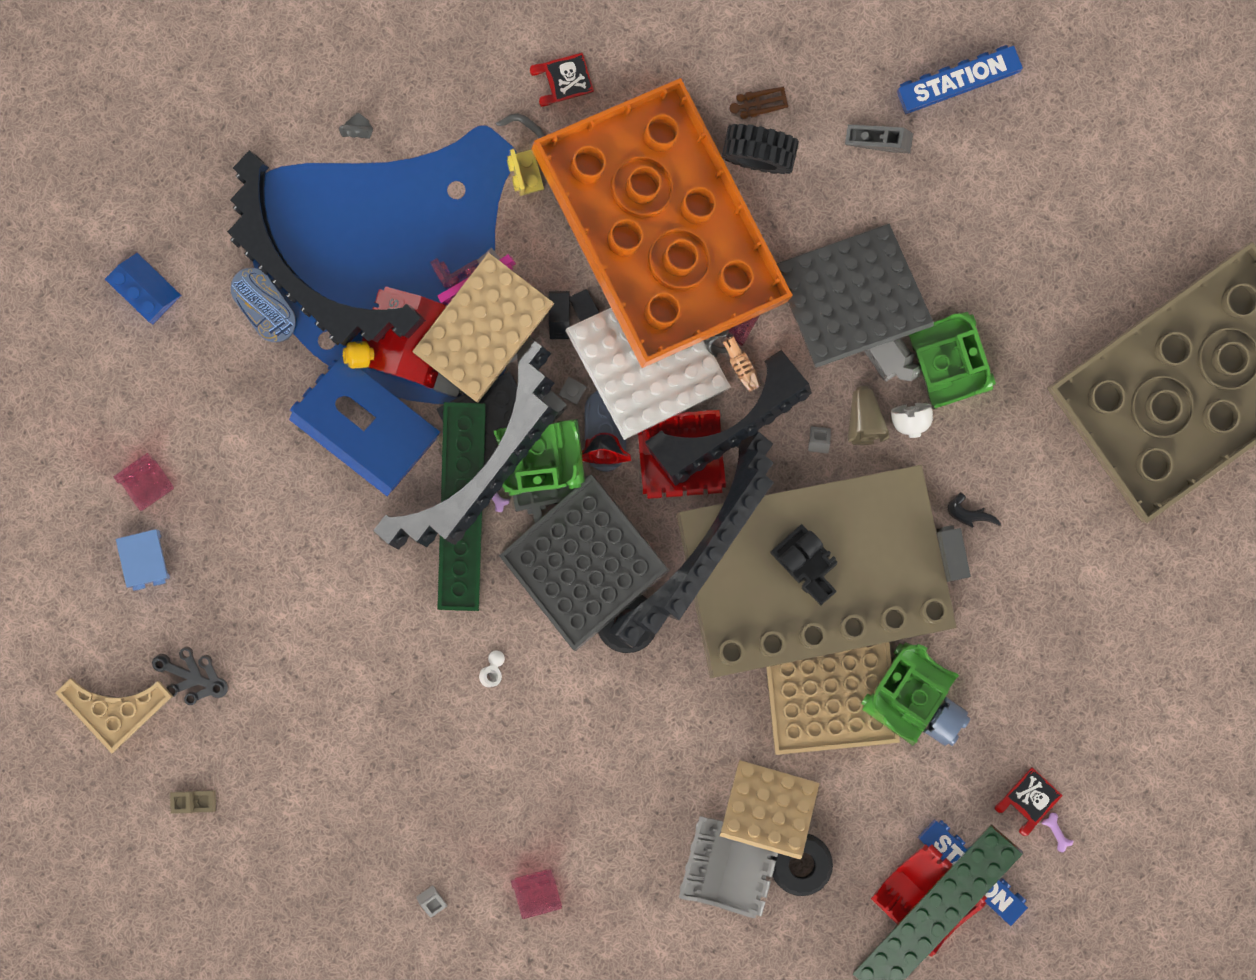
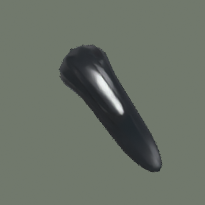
M961 492L948 504V513L957 521L972 528L974 527L972 522L986 521L1001 526L1000 521L995 516L984 512V508L977 511L964 509L960 504L966 499V496Z

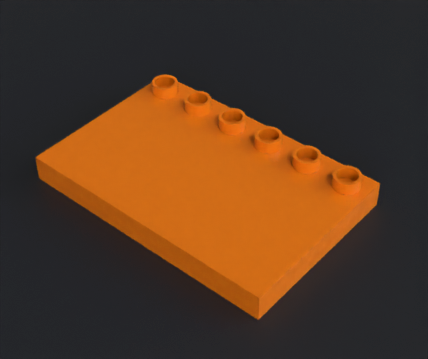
M681 78L534 140L531 150L641 368L787 303L793 296Z

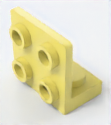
M511 149L510 156H507L509 171H514L515 176H512V182L515 192L519 191L520 196L544 190L537 160L532 150L515 154V150Z

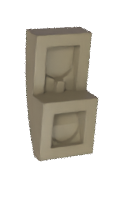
M215 791L170 792L171 813L215 812L216 793Z

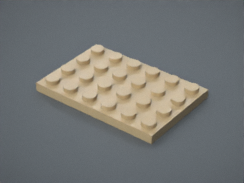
M488 252L412 352L478 403L555 303Z

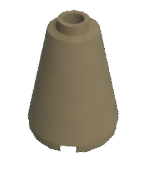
M868 386L857 387L856 391L852 394L848 442L852 441L853 445H872L874 440L880 439V442H884L889 439L890 435L874 391L869 389Z

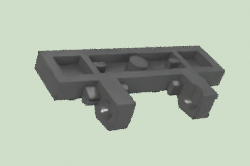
M568 485L558 489L523 492L513 495L515 511L527 510L528 515L533 514L536 524L542 518L541 510H545L548 505L560 503L576 488L569 489Z

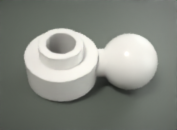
M498 650L492 651L489 654L488 661L490 666L480 671L479 679L485 687L497 686L501 681L502 676L498 667L504 663L505 657Z

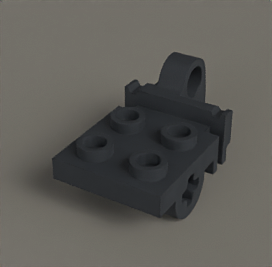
M802 524L770 552L798 583L803 580L805 581L802 589L810 594L820 606L837 592L824 578L837 565L836 558L833 556L829 560L828 557L831 552L827 551L823 547L821 540Z

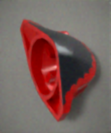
M599 433L591 439H586L585 449L582 450V460L584 462L617 464L631 461V455L623 450L618 438L611 433Z

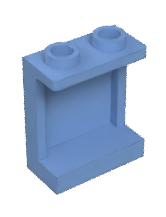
M155 529L116 539L127 588L133 587V591L146 588L145 584L153 583V586L165 584V580L170 579L160 543V530Z

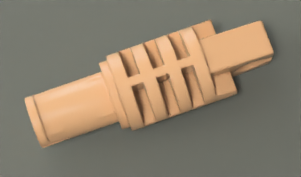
M731 336L730 339H725L722 343L731 357L730 363L740 381L749 392L760 387L761 384L756 370L746 352L741 351L734 336Z

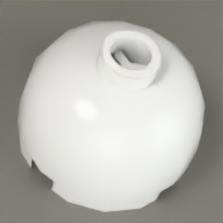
M915 403L916 406L907 407L906 404L893 408L891 410L893 425L898 432L909 435V438L920 437L921 433L925 432L933 421L931 404Z

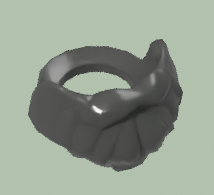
M356 113L344 125L339 127V132L342 137L350 136L352 138L370 139L373 127L368 119Z
M729 330L704 340L707 350L715 358L718 356V353H727L728 351L725 347H718L712 343L719 337L728 336L730 338L733 336Z

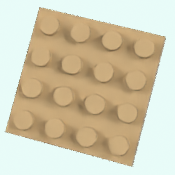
M739 760L720 836L801 860L819 783Z

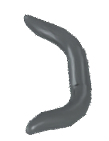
M510 114L495 123L497 126H505L513 121H519L534 132L538 139L545 136L543 130L537 124L522 114Z

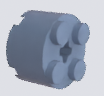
M945 697V702L939 706L927 729L925 728L923 732L944 746L948 744L953 746L958 740L959 735L957 734L961 728H965L968 725L970 717L967 716L968 712Z

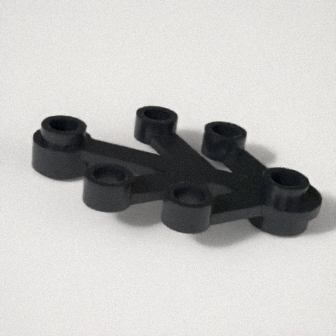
M184 647L179 652L180 658L186 661L189 670L172 664L170 658L165 654L157 655L152 661V666L156 671L163 672L166 670L187 679L177 684H169L166 687L168 691L170 687L175 689V693L172 694L173 697L180 691L198 684L206 687L196 693H187L184 697L187 705H194L198 700L210 695L215 698H221L228 692V684L223 678L217 676L212 665V658L209 655H203L198 660L199 666L206 670L208 679L201 675L193 657V650L190 647ZM184 650L189 652L188 657L184 656ZM202 659H207L208 665L203 664ZM157 661H161L163 667H159ZM214 685H218L220 691H216ZM189 695L194 697L193 702L189 701Z

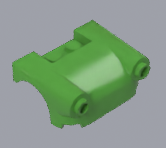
M968 312L950 315L934 322V326L909 335L933 409L993 390V385H996L994 375L990 373L981 340L975 327L974 315H969Z
M578 419L551 423L542 433L541 438L531 447L527 456L517 465L513 474L503 483L504 491L509 492V495H518L523 492L558 489L568 485L569 489L581 487V483L585 482ZM498 428L494 431L498 445L507 428Z
M905 642L904 644L899 643L893 652L896 655L895 660L874 693L871 695L867 693L861 704L863 705V711L914 746L959 675L933 661L927 654L928 648L920 644L912 645Z

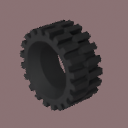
M732 124L727 129L722 158L727 162H732L734 165H740V167L750 168L751 170H759L765 173L770 172L772 174H790L793 171L799 141L797 138L786 135L781 131L777 132L775 129H766L762 126L756 127L750 124Z

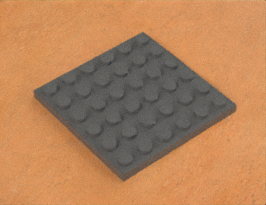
M890 224L777 263L793 295L788 300V303L815 368L934 326L932 317Z
M590 475L584 483H581V487L574 489L499 555L573 651L581 648L670 571L594 475Z

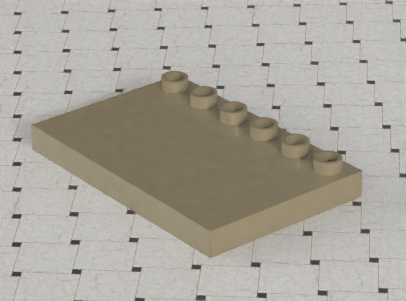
M1253 242L1245 244L1047 387V390L1143 523L1151 521L1256 445V246Z
M922 465L769 494L763 497L694 598L710 679L957 628ZM723 504L682 511L676 514L685 560L689 558L702 541ZM801 524L808 531H812L821 540L823 547L831 552L828 557L829 560L834 556L837 561V565L824 576L837 592L821 606L810 594L802 589L805 581L803 580L798 583L770 553Z

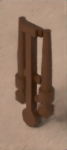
M783 86L756 92L750 91L744 95L738 94L736 96L737 101H744V104L732 103L729 110L732 114H737L741 109H745L746 111L740 113L741 119H747L750 116L753 118L760 114L788 108L785 88ZM781 91V96L765 100L759 99V96ZM753 98H755L756 101L751 103L747 102V100H752ZM783 100L784 105L761 108V105ZM755 106H757V110H756V109H751V110H749L750 107H755Z

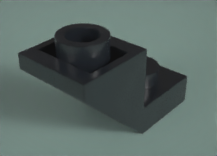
M549 291V300L555 303L549 310L550 339H570L565 331L570 327V291Z

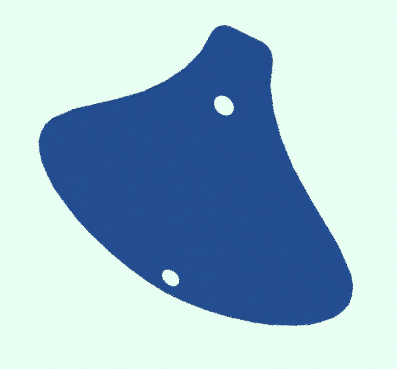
M481 125L473 128L457 142L438 151L415 158L382 163H304L275 168L266 173L264 188L267 218L272 235L281 254L294 272L316 292L337 303L363 309L378 308L379 305L374 302L378 290H384L385 286L441 303L437 295L470 277L478 267L476 261L489 249L492 248L495 251V227L498 204L505 181L510 174L507 156H510V150H515V148L492 128ZM454 181H459L465 186V194L460 199H453L448 195V186ZM254 260V268L259 269L258 266L260 264L256 260ZM268 274L269 278L272 281L274 278L270 274ZM277 287L296 315V326L293 334L314 356L328 366L334 360L338 361L343 356V348H346V346L335 344L332 349H322L318 344V337L323 332L328 331H322L315 324L317 320L312 315L308 317L301 311L303 306L298 302H292L286 296L288 292L284 288L280 289ZM361 331L351 342L362 341ZM505 367V369L501 372V374H500L499 376H501V375H503V374L505 373L506 367ZM360 368L398 398L432 404H444V402H451L456 399L395 375L371 368Z

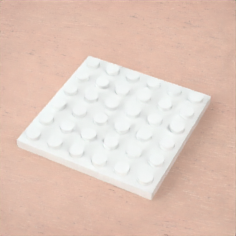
M612 308L572 325L565 330L624 440L731 388L714 355L707 350V345L704 341L641 368Z

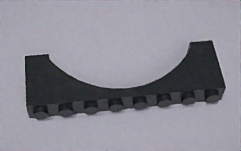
M782 350L764 361L767 375L762 393L752 410L734 426L717 434L697 438L676 437L660 431L645 441L648 451L675 486L687 481L691 475L703 470L713 460L721 458L726 451L737 447L741 441L749 436H753L760 428L771 424L776 417L782 413H787L794 405L806 400L812 394L807 380Z

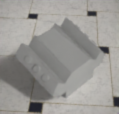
M901 338L864 351L885 382L896 375L899 379L912 381L920 377V365L913 363L915 353L910 352Z

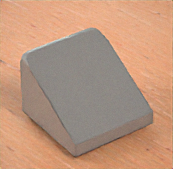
M811 426L808 451L829 453L831 428Z
M433 885L416 897L420 906L430 918L447 907V904Z

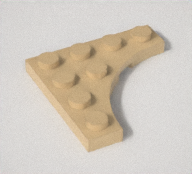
M70 678L55 692L111 753H114L173 697L160 681H157L153 686L139 694L120 698L106 697L93 693L82 687L73 678Z

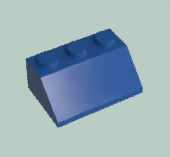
M138 253L120 263L105 278L152 325L182 296Z

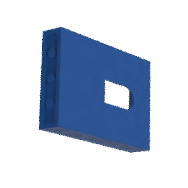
M342 356L338 361L334 360L329 365V371L326 375L322 373L315 381L316 386L313 389L309 387L302 396L304 399L301 402H295L290 409L292 413L289 420L388 497L436 441L440 431L360 368H349L347 364H344ZM339 397H350L375 417L365 431L337 410L335 403Z

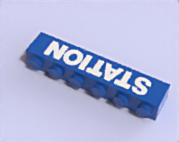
M1008 45L997 48V52L990 55L988 52L978 55L976 60L970 61L966 59L959 62L957 67L950 68V66L938 70V74L931 76V73L919 77V81L912 83L909 80L900 84L897 94L905 115L1020 73L1023 67L1015 46L1008 48Z
M934 819L917 838L928 847L934 845L943 854L942 860L947 858L954 864L967 850L963 846L965 842L957 834L953 837L948 832L950 827L942 820L938 822ZM1001 878L985 894L987 897L985 902L1007 924L1012 926L1028 907L1024 904L1026 900L1018 892L1014 895L1009 890L1011 886Z

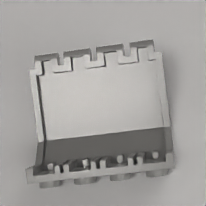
M700 816L696 825L694 841L691 844L689 860L685 866L686 872L680 886L679 898L713 905L750 918H756V915L762 916L765 901L760 899L761 897L767 898L771 881L765 879L766 876L772 877L776 861L772 860L771 856L777 857L778 853L721 837L720 832L723 821Z

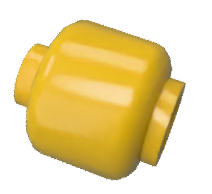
M366 341L349 342L346 348H343V361L349 368H367L370 360H374V350L369 348Z

